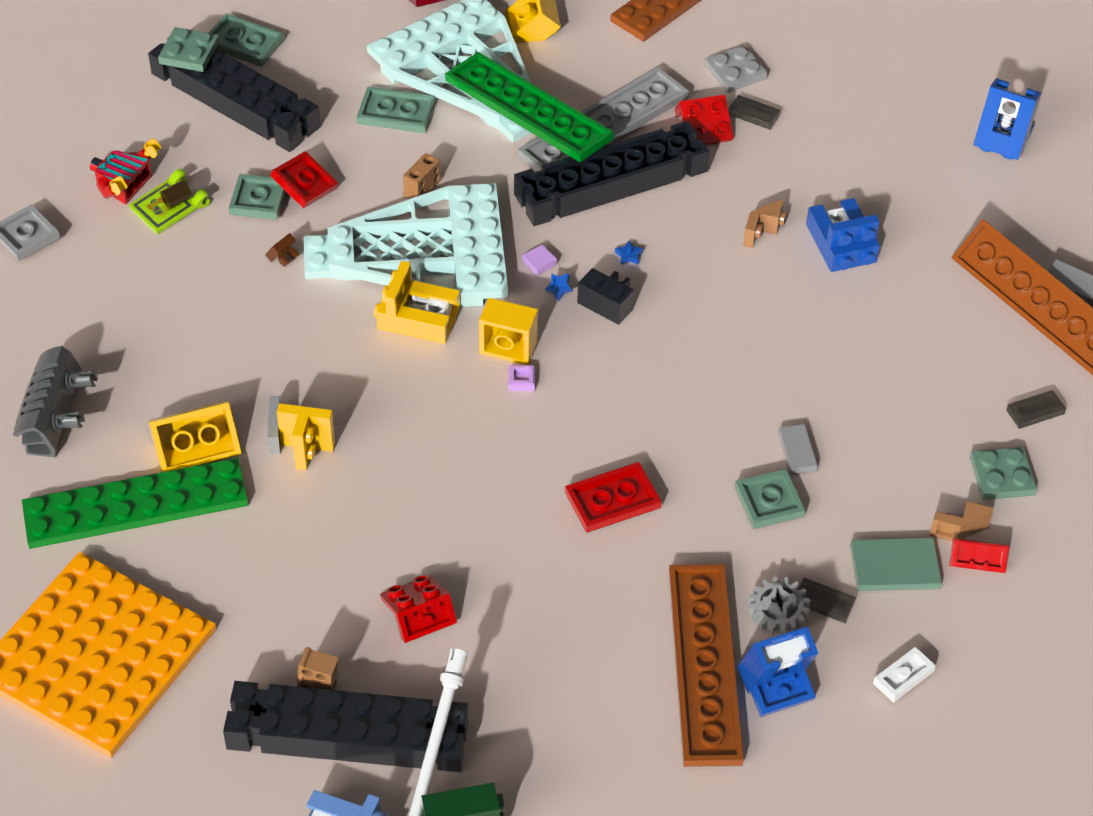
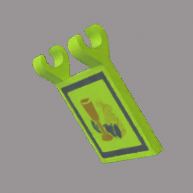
M176 169L168 180L129 204V208L157 235L194 210L210 205V200L207 198L208 193L201 189L196 192L191 200L189 199L171 210L165 206L159 193L180 180H184L187 184L188 180L184 177L186 173L182 169Z

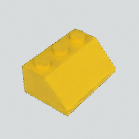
M226 400L148 420L162 472L197 466L242 454L230 405Z

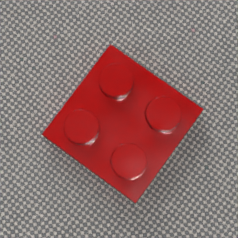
M306 151L276 167L270 175L303 209L334 191L339 184Z

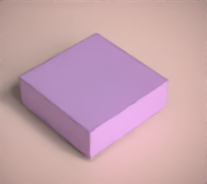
M543 245L522 255V261L536 275L557 265V259Z
M509 365V391H534L535 365Z

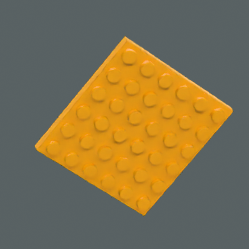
M78 552L0 640V695L112 758L216 631V625L212 621L95 559Z

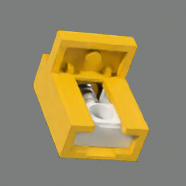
M401 261L398 269L393 270L389 285H385L383 288L381 303H377L375 306L374 318H377V328L446 344L460 310V290L414 281L411 277V263Z

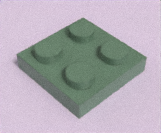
M174 27L158 56L159 64L204 72L219 44V36Z
M239 174L229 205V214L278 220L286 191L272 177Z
M1024 447L971 451L970 460L982 500L1035 496L1037 488Z
M786 469L735 481L736 492L753 529L805 516L804 506Z

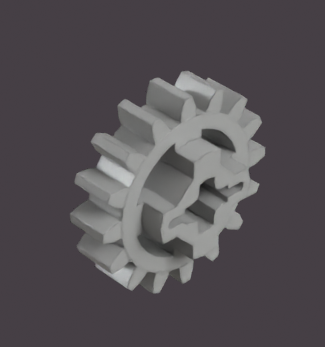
M775 576L773 577V583L770 584L767 580H762V588L755 586L754 594L749 596L750 605L748 612L752 614V623L760 622V631L769 628L771 636L774 635L775 631H780L781 635L785 634L788 629L791 632L795 631L796 625L803 627L805 625V618L809 617L810 599L806 598V590L801 589L798 591L799 583L796 581L790 585L788 584L787 577L783 579V582H778Z

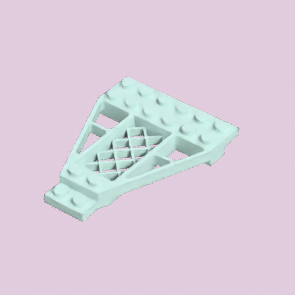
M461 0L367 45V52L381 65V72L393 84L400 81L480 116L488 125L499 129L512 142L531 134V132L445 81L446 72L469 58V56H460V53L474 55L479 52L517 74L499 58L511 52L520 74L518 76L531 83L505 16L487 0ZM502 31L507 41L495 48H489L482 42ZM442 62L453 63V66L444 65ZM426 68H429L436 75V77L428 81L413 76ZM446 84L453 92L446 90L440 86Z
M496 183L446 186L328 227V235L304 236L305 279H361L389 285L393 270H397L400 262L405 261L411 263V276H416L414 281L422 282L420 281V276L455 274V290H460V307L482 306L483 299L508 297ZM444 199L448 200L449 217L418 219L415 217V209ZM411 212V218L408 220L384 221ZM441 237L445 241L440 245L434 240ZM414 238L421 241L416 246L410 243ZM390 239L396 243L392 247L385 244ZM365 241L372 244L367 249L361 246ZM451 245H452V248H453V252H451V251L448 250V248H449ZM427 246L433 249L430 254L422 250ZM402 248L409 251L404 256L398 252ZM378 249L384 252L380 257L373 254ZM354 251H356L357 253H359V255H358L355 259H354Z

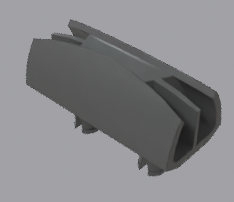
M63 346L51 348L40 355L17 416L13 436L18 437L22 434V444L25 445L26 454L56 457L64 429L82 428L83 426L80 422H85L82 411L70 412L78 387H95L96 385L93 381H98L97 373L95 370L82 371L72 353Z

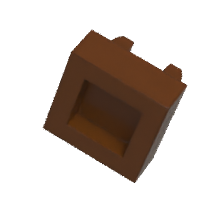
M291 233L287 234L273 245L265 256L271 262L278 258L282 266H287L290 261L286 258L285 254H289L293 259H296L299 255L298 251L291 247L296 239Z

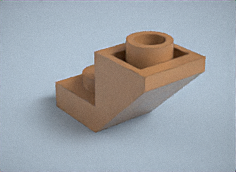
M777 200L750 212L745 228L743 246L753 248L755 238L760 239L761 232L777 235L779 225L784 226L786 211H782V200Z
M967 501L962 518L936 511L929 536L952 541L953 538H968L988 529L994 508Z

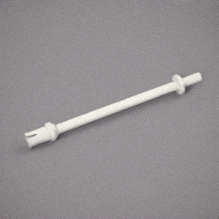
M450 649L445 672L441 673L440 676L443 691L408 816H421L422 814L421 795H427L454 692L463 686L464 679L462 674L469 653L461 649Z

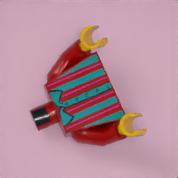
M156 139L147 141L143 146L144 148L138 152L126 153L115 150L105 160L97 157L92 159L90 170L95 172L96 186L104 198L114 197L127 205L152 177L150 158H155L157 151L161 149Z

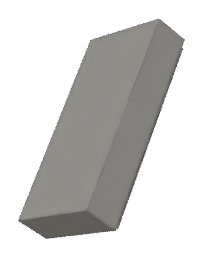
M270 396L268 445L271 454H280L281 441L277 418L280 396Z
M805 424L779 427L778 434L790 474L817 471V462Z

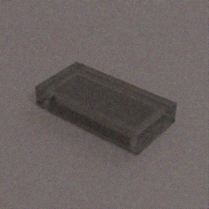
M741 95L736 97L728 110L730 116L771 130L779 118L781 111Z
M1051 390L1008 404L1006 411L1017 427L1021 429L1064 415L1066 407L1056 393Z
M804 577L798 591L801 589L806 590V598L810 599L809 609L846 624L856 602V597Z

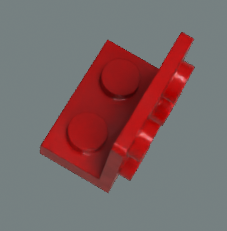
M725 95L680 101L675 107L676 118L682 117L683 122L689 121L696 131V140L701 139L705 145L733 140L734 137Z
M432 575L417 576L412 582L391 586L386 592L380 594L381 600L395 614L400 636L404 643L457 623L449 592Z

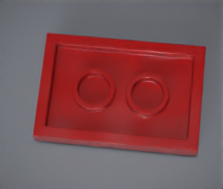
M639 462L565 486V494L586 533L661 508L662 501Z

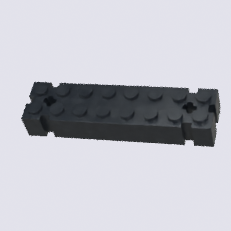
M160 43L148 53L151 74L163 81L171 79L172 86L267 140H270L272 137L275 138L276 145L288 152L293 151L302 143L303 135L309 137L321 127L318 105L306 98L298 100L297 93L215 49L204 72L159 64L158 56L166 43Z
M689 121L672 125L671 131L668 132L659 129L604 146L582 162L568 157L542 165L541 171L534 172L532 169L516 173L514 174V196L521 207H526V215L532 225L537 226L550 222L551 216L554 215L560 218L680 181L684 174L693 177L708 171L710 151L701 139L696 140V131Z
M234 680L230 698L232 711H227L223 734L226 750L250 752L251 746H260L261 753L421 769L438 706H433L432 699L269 684L268 690H262L258 688V683ZM453 701L451 703L435 762L439 771L461 773L464 742H466L468 728V703Z

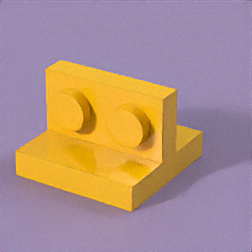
M279 403L277 418L281 445L293 447L296 469H307L309 459H314L315 449L333 452L335 436L332 410Z

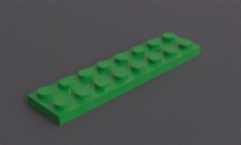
M479 52L445 73V81L578 162H582L613 140V131Z
M238 458L22 499L29 549L248 506Z

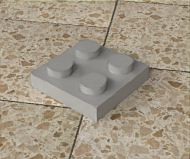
M744 45L705 58L704 66L727 93L767 79V71Z
M32 204L0 221V243L17 261L24 259L60 238L59 231Z

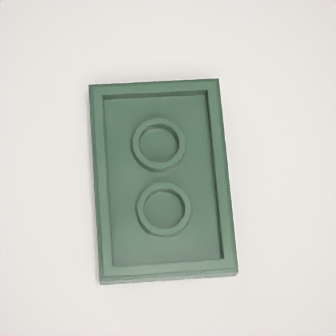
M227 13L209 32L219 36L217 50L261 67L285 40L284 33Z
M367 87L356 117L357 124L426 133L435 105V96Z
M933 538L851 540L850 548L857 591L941 588L942 581Z

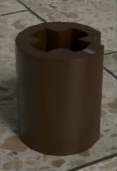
M180 180L159 193L163 203L169 210L192 198L191 190L184 180Z

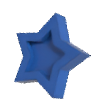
M628 241L625 246L615 248V253L621 257V264L628 262L638 264V257L643 253L644 248L635 247Z
M567 273L560 277L551 274V283L544 290L554 293L556 299L560 301L565 293L573 292L569 285L570 274Z

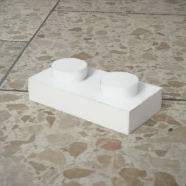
M914 647L874 678L873 684L894 703L931 675L936 665Z

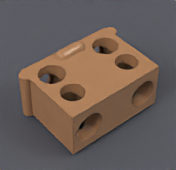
M425 153L403 175L404 192L402 195L412 199L431 192L442 179L440 159Z
M306 647L298 664L297 687L334 690L338 678L339 657Z

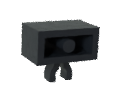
M591 268L578 282L577 303L619 325L633 310L634 289L629 287L631 279L626 277L623 281L619 282V272L614 271L609 277Z

